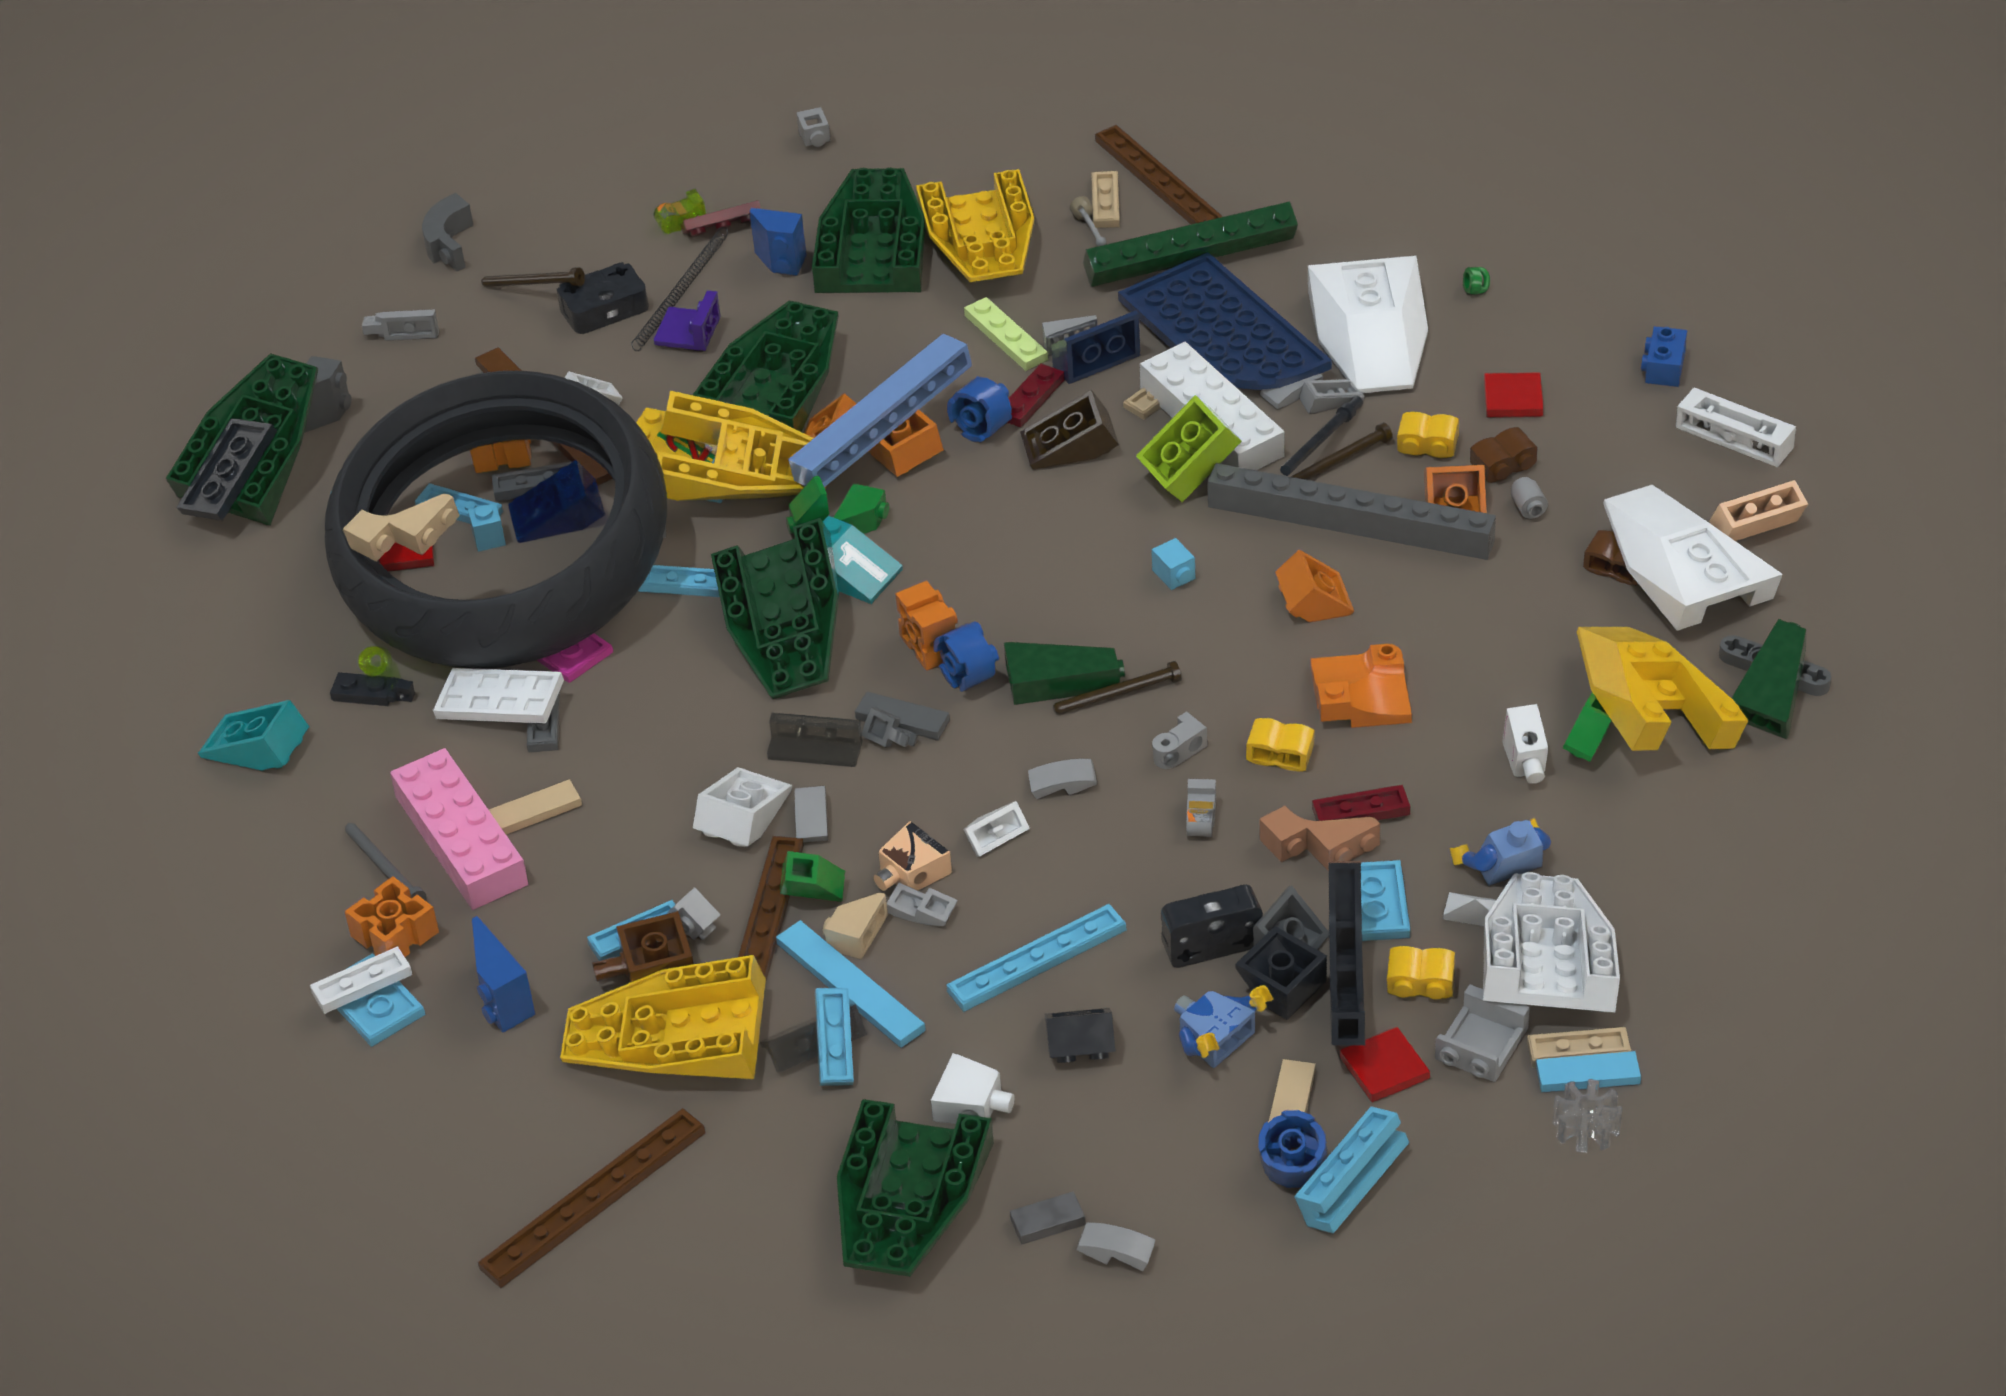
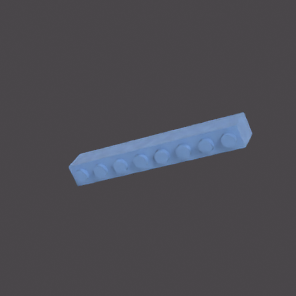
M945 334L939 336L790 457L788 461L794 481L806 486L814 476H820L824 487L972 366L967 344Z

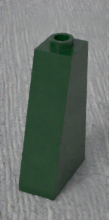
M1777 620L1732 696V699L1748 719V725L1786 740L1790 733L1806 651V629L1794 622Z
M1020 642L1004 643L1005 665L1014 705L1078 696L1120 683V678L1125 677L1123 660H1117L1115 648Z

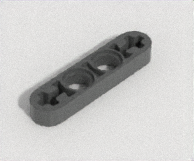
M1727 636L1720 642L1719 658L1726 664L1748 671L1762 645L1739 636ZM1804 660L1798 690L1814 696L1826 694L1830 689L1831 673L1824 667Z

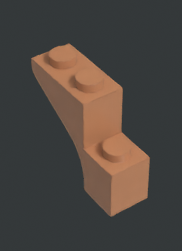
M1283 806L1259 819L1260 841L1281 862L1297 856L1307 849L1328 870V861H1350L1365 852L1372 851L1380 845V823L1373 817L1311 821L1295 815L1286 806Z

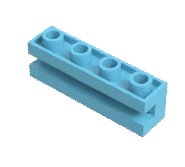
M1371 1106L1294 1196L1308 1227L1334 1233L1409 1144L1406 1133L1396 1130L1401 1124L1396 1112Z

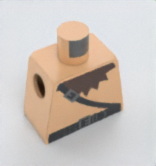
M910 821L880 849L879 862L881 871L874 875V881L882 891L887 890L894 884L897 885L898 882L918 891L952 873L950 851Z

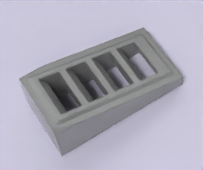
M1097 316L1042 323L1043 344L1045 350L1048 351V355H1052L1051 345L1075 335L1074 331L1079 330L1080 333L1084 331L1085 327L1090 326V328L1097 326Z
M1349 379L1304 381L1300 393V401L1306 411L1311 414L1338 408L1344 403H1349L1355 396H1359L1364 400L1365 396L1362 392H1357L1351 386Z

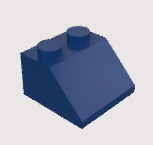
M751 208L750 219L755 254L772 273L797 276L807 256L802 214Z

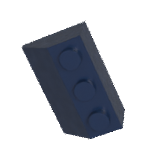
M1135 310L1051 345L1053 367L1064 371L1065 381L1071 384L1141 356L1139 313Z

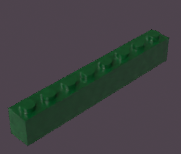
M1288 201L1086 249L1083 265L1090 286L1094 287L1173 268L1207 252L1216 258L1294 239L1298 222L1292 205Z

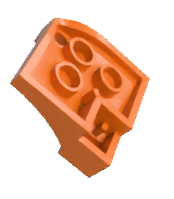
M1370 645V648L1365 653L1358 655L1310 658L1317 709H1319L1321 722L1350 719L1351 728L1412 723L1403 655L1401 649L1396 645Z

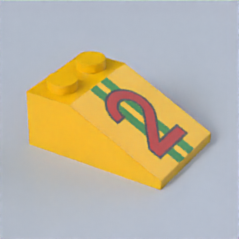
M645 408L636 423L647 436L656 455L660 451L712 463L715 458L717 445L662 434L661 430L665 411Z

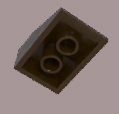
M1092 390L1020 432L1032 469L1096 459L1119 445L1109 413Z

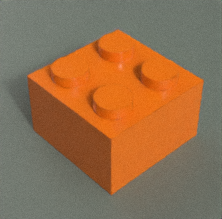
M917 410L868 452L896 477H899L924 461L931 459L944 449L937 424L923 412Z

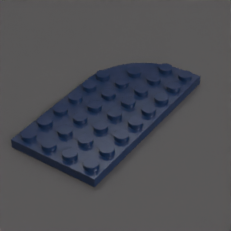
M1208 252L1118 292V301L1129 311L1133 312L1136 310L1139 313V320L1170 348L1186 342L1236 388L1255 390L1281 388L1332 369V360Z

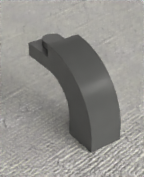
M457 193L440 200L426 213L422 223L426 251L430 260L433 263L442 260L444 264H449L456 272L465 268L462 247L452 237L473 226L470 205Z

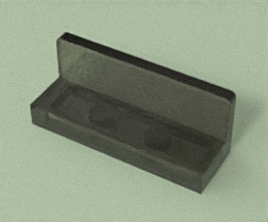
M771 713L769 720L771 741L767 751V758L769 760L847 767L856 766L863 742L860 720Z
M849 1004L851 1041L867 1035L856 1004ZM816 1017L759 1041L762 1048L768 1049L776 1072H782L818 1056Z

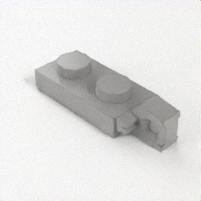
M435 310L380 312L374 316L364 317L362 323L364 335L379 334V337H384L385 340L437 338L439 335Z

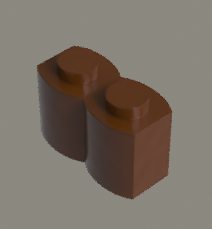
M1512 427L1502 431L1496 437L1485 438L1475 443L1470 448V463L1472 465H1484L1485 479L1487 482L1492 483L1506 479L1512 472H1520L1531 468L1537 462L1538 447L1519 427Z
M1598 530L1584 553L1583 567L1596 575L1611 576L1618 582L1637 586V581L1626 568L1614 532Z

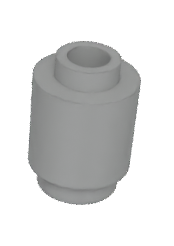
M1521 477L1512 484L1511 497L1523 517L1527 519L1537 518L1546 511L1548 501L1536 481L1529 477Z

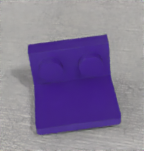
M707 290L703 300L699 301L697 310L669 307L654 337V344L705 351L721 317L718 292Z

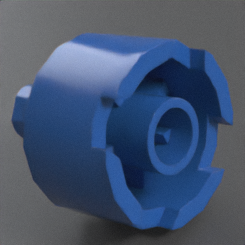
M977 376L948 400L947 412L951 423L956 421L957 425L963 430L961 433L963 437L974 442L984 441L1012 419V408L1008 398L1009 390L1002 383L997 384L988 378Z
M978 622L966 623L935 639L934 652L940 651L944 662L939 665V668L953 688L960 686V692H963L995 675V662L999 660V655L992 644L988 645L984 638L982 627Z
M1285 1110L1281 1112V1115L1274 1117L1269 1123L1268 1121L1264 1123L1259 1134V1153L1261 1164L1269 1180L1287 1188H1301L1327 1159L1328 1150L1325 1132L1312 1115L1300 1110ZM1292 1147L1298 1148L1297 1150L1291 1151Z

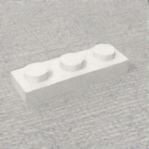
M397 946L310 985V988L323 1013L326 1014L412 975L409 963Z

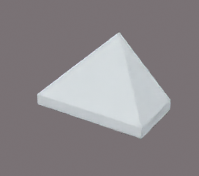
M1014 801L978 817L963 830L976 856L980 857L1027 831L1030 827L1017 801Z
M1449 892L1443 920L1484 926L1485 917L1496 900Z

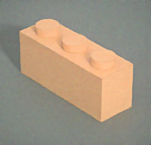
M1793 480L1721 503L1709 522L1734 541H1738L1797 522L1808 506V503L1798 484Z

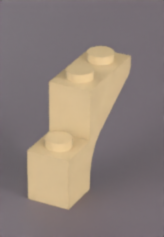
M441 494L393 515L381 516L361 510L343 528V531L351 549L377 562L384 553L390 550L395 542L423 555L455 523L460 515L453 496Z

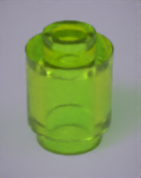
M371 646L365 648L360 653L358 663L360 669L365 674L377 676L386 673L390 669L392 657L386 648ZM375 655H379L381 658L380 666H375L372 662Z

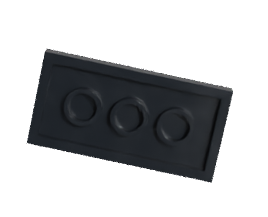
M231 418L176 508L183 515L223 521L275 436L276 428L268 423Z

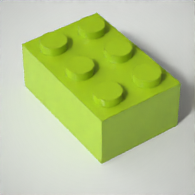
M1194 395L1136 457L1167 491L1183 502L1212 473L1215 464H1221L1242 440L1212 408L1198 396Z

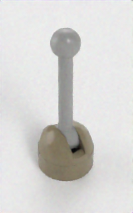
M1085 196L1075 198L1070 203L1072 214L1079 220H1086L1096 238L1097 246L1106 245V239L1100 236L1089 217L1093 211L1091 202Z

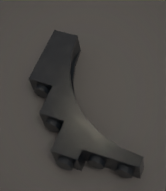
M1328 861L1331 1044L1365 1045L1361 861Z

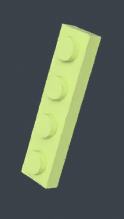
M987 297L964 307L965 317L1025 371L1048 361V351Z

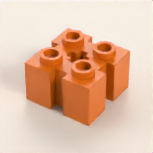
M531 440L503 441L470 450L475 472L496 471L499 465L508 464L509 469L531 466V448L529 445Z
M926 580L899 591L895 595L897 611L901 616L898 619L900 637L910 650L914 649L916 658L925 670L928 671L944 663L940 651L934 652L935 639L954 630L958 619L952 607L948 608L944 603L938 589L934 590Z
M394 876L374 889L375 897L370 901L363 897L345 910L351 937L366 949L370 946L373 947L375 956L398 946L404 957L410 954L409 946L412 944L421 946L439 933L434 907L419 895L411 898L409 888Z

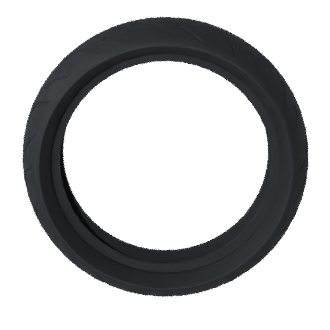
M496 371L475 374L437 385L410 398L386 414L360 439L346 458L342 469L337 475L332 493L329 496L325 514L326 532L324 540L326 557L333 581L344 602L362 624L390 646L413 657L451 667L498 668L514 666L556 654L584 640L607 624L635 596L650 573L663 541L667 518L666 485L656 452L645 433L626 411L596 390L570 379L540 372ZM537 439L572 447L596 460L615 481V496L609 518L596 540L583 555L566 569L547 580L510 594L477 600L447 599L417 591L393 577L382 566L379 559L376 562L351 549L343 531V528L361 510L375 515L387 516L402 492L415 479L438 464L476 447L503 441Z

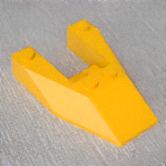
M670 390L661 433L717 445L714 463L658 451L657 457L663 470L668 499L678 501L771 498L798 495L805 487L794 481L788 459L814 438L752 408Z
M1578 627L1576 632L1591 691L1632 751L1659 749L1672 723L1663 709H1681L1708 749L1735 748L1748 723V719L1731 697L1668 642L1631 627Z

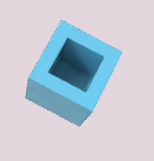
M496 503L468 509L472 533L478 552L506 545Z
M1177 538L1151 549L1152 571L1171 590L1196 579L1195 557Z

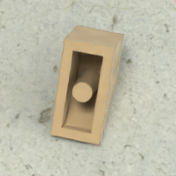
M877 893L838 906L832 917H828L824 923L823 935L826 937V942L839 953L862 960L888 916L886 894Z

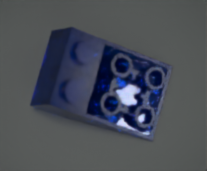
M577 460L562 467L557 473L538 483L534 488L508 504L516 539L519 543L580 531L605 516L596 479Z

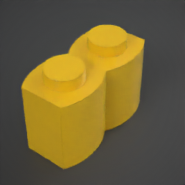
M1421 412L1403 413L1397 434V451L1409 455H1422L1426 453L1437 458L1454 456L1459 436V419L1445 414L1429 416Z
M1257 718L1253 723L1246 744V760L1262 766L1277 765L1286 770L1306 771L1314 747L1315 730L1303 724H1283L1270 718Z
M1409 946L1390 948L1387 993L1402 998L1417 995L1436 1000L1452 997L1455 952L1443 948L1424 950Z

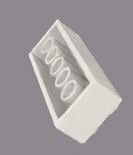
M1186 342L1140 363V389L1145 388L1146 394L1150 392L1154 396V400H1159L1160 407L1172 418L1196 395L1212 408L1242 440L1221 464L1258 470L1284 457L1285 431Z

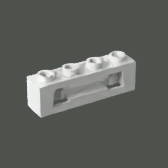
M1695 387L1677 407L1676 428L1775 467H1778L1794 448L1796 426ZM1703 420L1704 427L1709 428L1711 425L1710 431H1707L1695 425ZM1753 440L1758 442L1757 448L1759 449L1764 445L1768 446L1769 454L1754 449Z

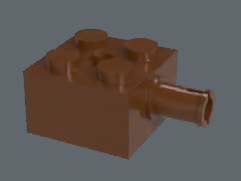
M678 911L616 926L621 950L619 952L620 956L592 962L597 982L624 974L625 977L629 978L630 983L662 969L694 964Z

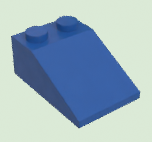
M476 916L472 918L476 968L480 984L477 986V991L484 1001V1007L481 1009L489 1024L495 1023L503 1033L536 1015L528 976L523 967L481 919Z

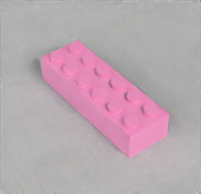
M446 748L390 772L397 800L472 910L529 885L523 858Z

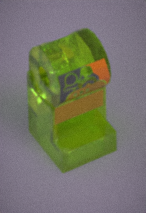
M696 189L687 191V198L671 204L662 203L656 207L653 217L663 232L670 234L681 231L680 224L683 220L706 214L704 200Z

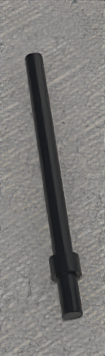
M1355 396L1349 403L1342 404L1337 409L1336 415L1281 466V473L1285 476L1290 475L1344 422H1349L1356 415V410L1363 405L1362 398Z

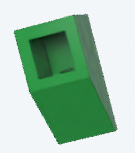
M1593 692L1585 703L1563 745V749L1569 751L1573 756L1589 762L1592 760L1612 723V720Z
M788 851L782 865L780 894L842 902L845 870L820 855Z

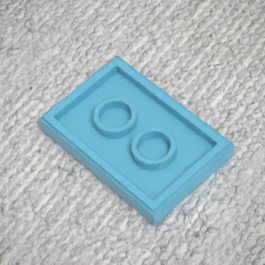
M1401 860L1361 863L1362 941L1410 938V924Z
M372 953L364 959L353 964L352 966L359 964L365 960H368L374 957L375 955ZM400 981L337 1008L371 1047L426 1015L424 1007Z

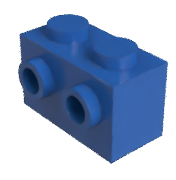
M1654 326L1652 337H1646L1644 353L1648 355H1643L1641 371L1646 372L1645 383L1679 387L1686 352L1687 330Z

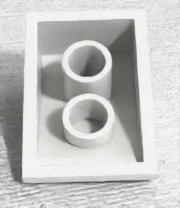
M737 767L698 794L693 828L703 831V834L708 837H721L730 840L735 846L748 847L761 838L790 794L792 785Z

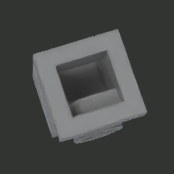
M821 107L796 112L798 132L805 146L813 145L820 147L825 142L830 141L829 124ZM817 119L818 124L807 126L806 121Z
M695 887L668 912H679L685 934L689 935L693 940L698 936L704 940L716 929L713 922L721 915Z

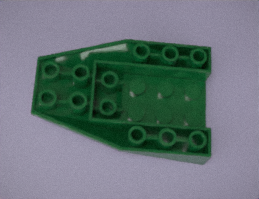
M904 168L851 169L819 217L812 264L815 293L921 292L925 217Z
M787 301L727 346L693 393V396L752 408L802 432L829 373L839 317L838 312L800 302Z
M271 353L264 358L204 415L166 477L176 496L179 498L184 496L231 418L272 424L277 432L228 512L271 526L302 444L318 368Z
M821 518L794 526L795 539L747 555L743 553L738 545L711 554L726 629L772 699L829 681L839 592L831 533Z
M862 1099L836 1176L843 1266L911 1277L969 1201L994 1144L992 1118L959 1113L955 1128L949 1129L896 1121L895 1104Z

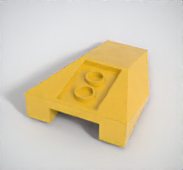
M1019 169L994 173L995 190L955 195L947 198L942 181L916 185L917 200L925 217V228L929 237L969 282L1023 274L1034 225V215Z
M754 955L662 969L568 1008L560 1059L566 1063L646 1073L754 1079L766 979Z

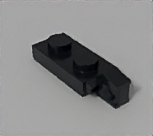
M338 672L331 688L330 696L331 700L335 702L389 706L390 702L395 701L412 702L415 691L413 681L396 677Z

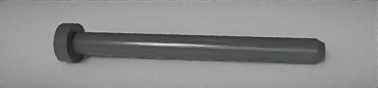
M348 823L345 826L346 833L389 879L394 876L410 890L411 898L419 895L426 900V893L422 888L418 886L413 887L356 824Z

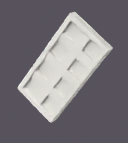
M452 668L433 712L436 719L546 723L564 678L561 672Z

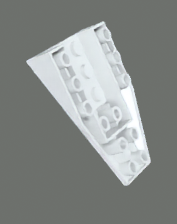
M1406 256L1308 265V294L1318 342L1344 377L1349 379L1351 386L1357 392L1362 393L1413 389L1428 335L1417 257Z
M1649 485L1604 499L1603 505L1628 572L1677 631L1701 623L1707 606L1741 596L1750 607L1774 599L1783 575L1782 573L1655 486Z
M1534 872L1514 873L1484 921L1483 1001L1615 1012L1620 974L1614 927L1578 879L1566 875L1553 877L1541 876Z

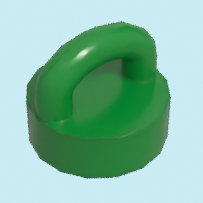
M1467 267L1463 274L1465 292L1467 294L1485 293L1490 286V275L1487 269L1484 267Z

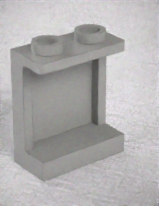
M1469 984L1464 992V1006L1447 1033L1445 1035L1439 1034L1436 1038L1435 1059L1446 1065L1470 1072L1477 1077L1496 1082L1528 1030L1530 1007L1523 1004L1483 1001V989Z

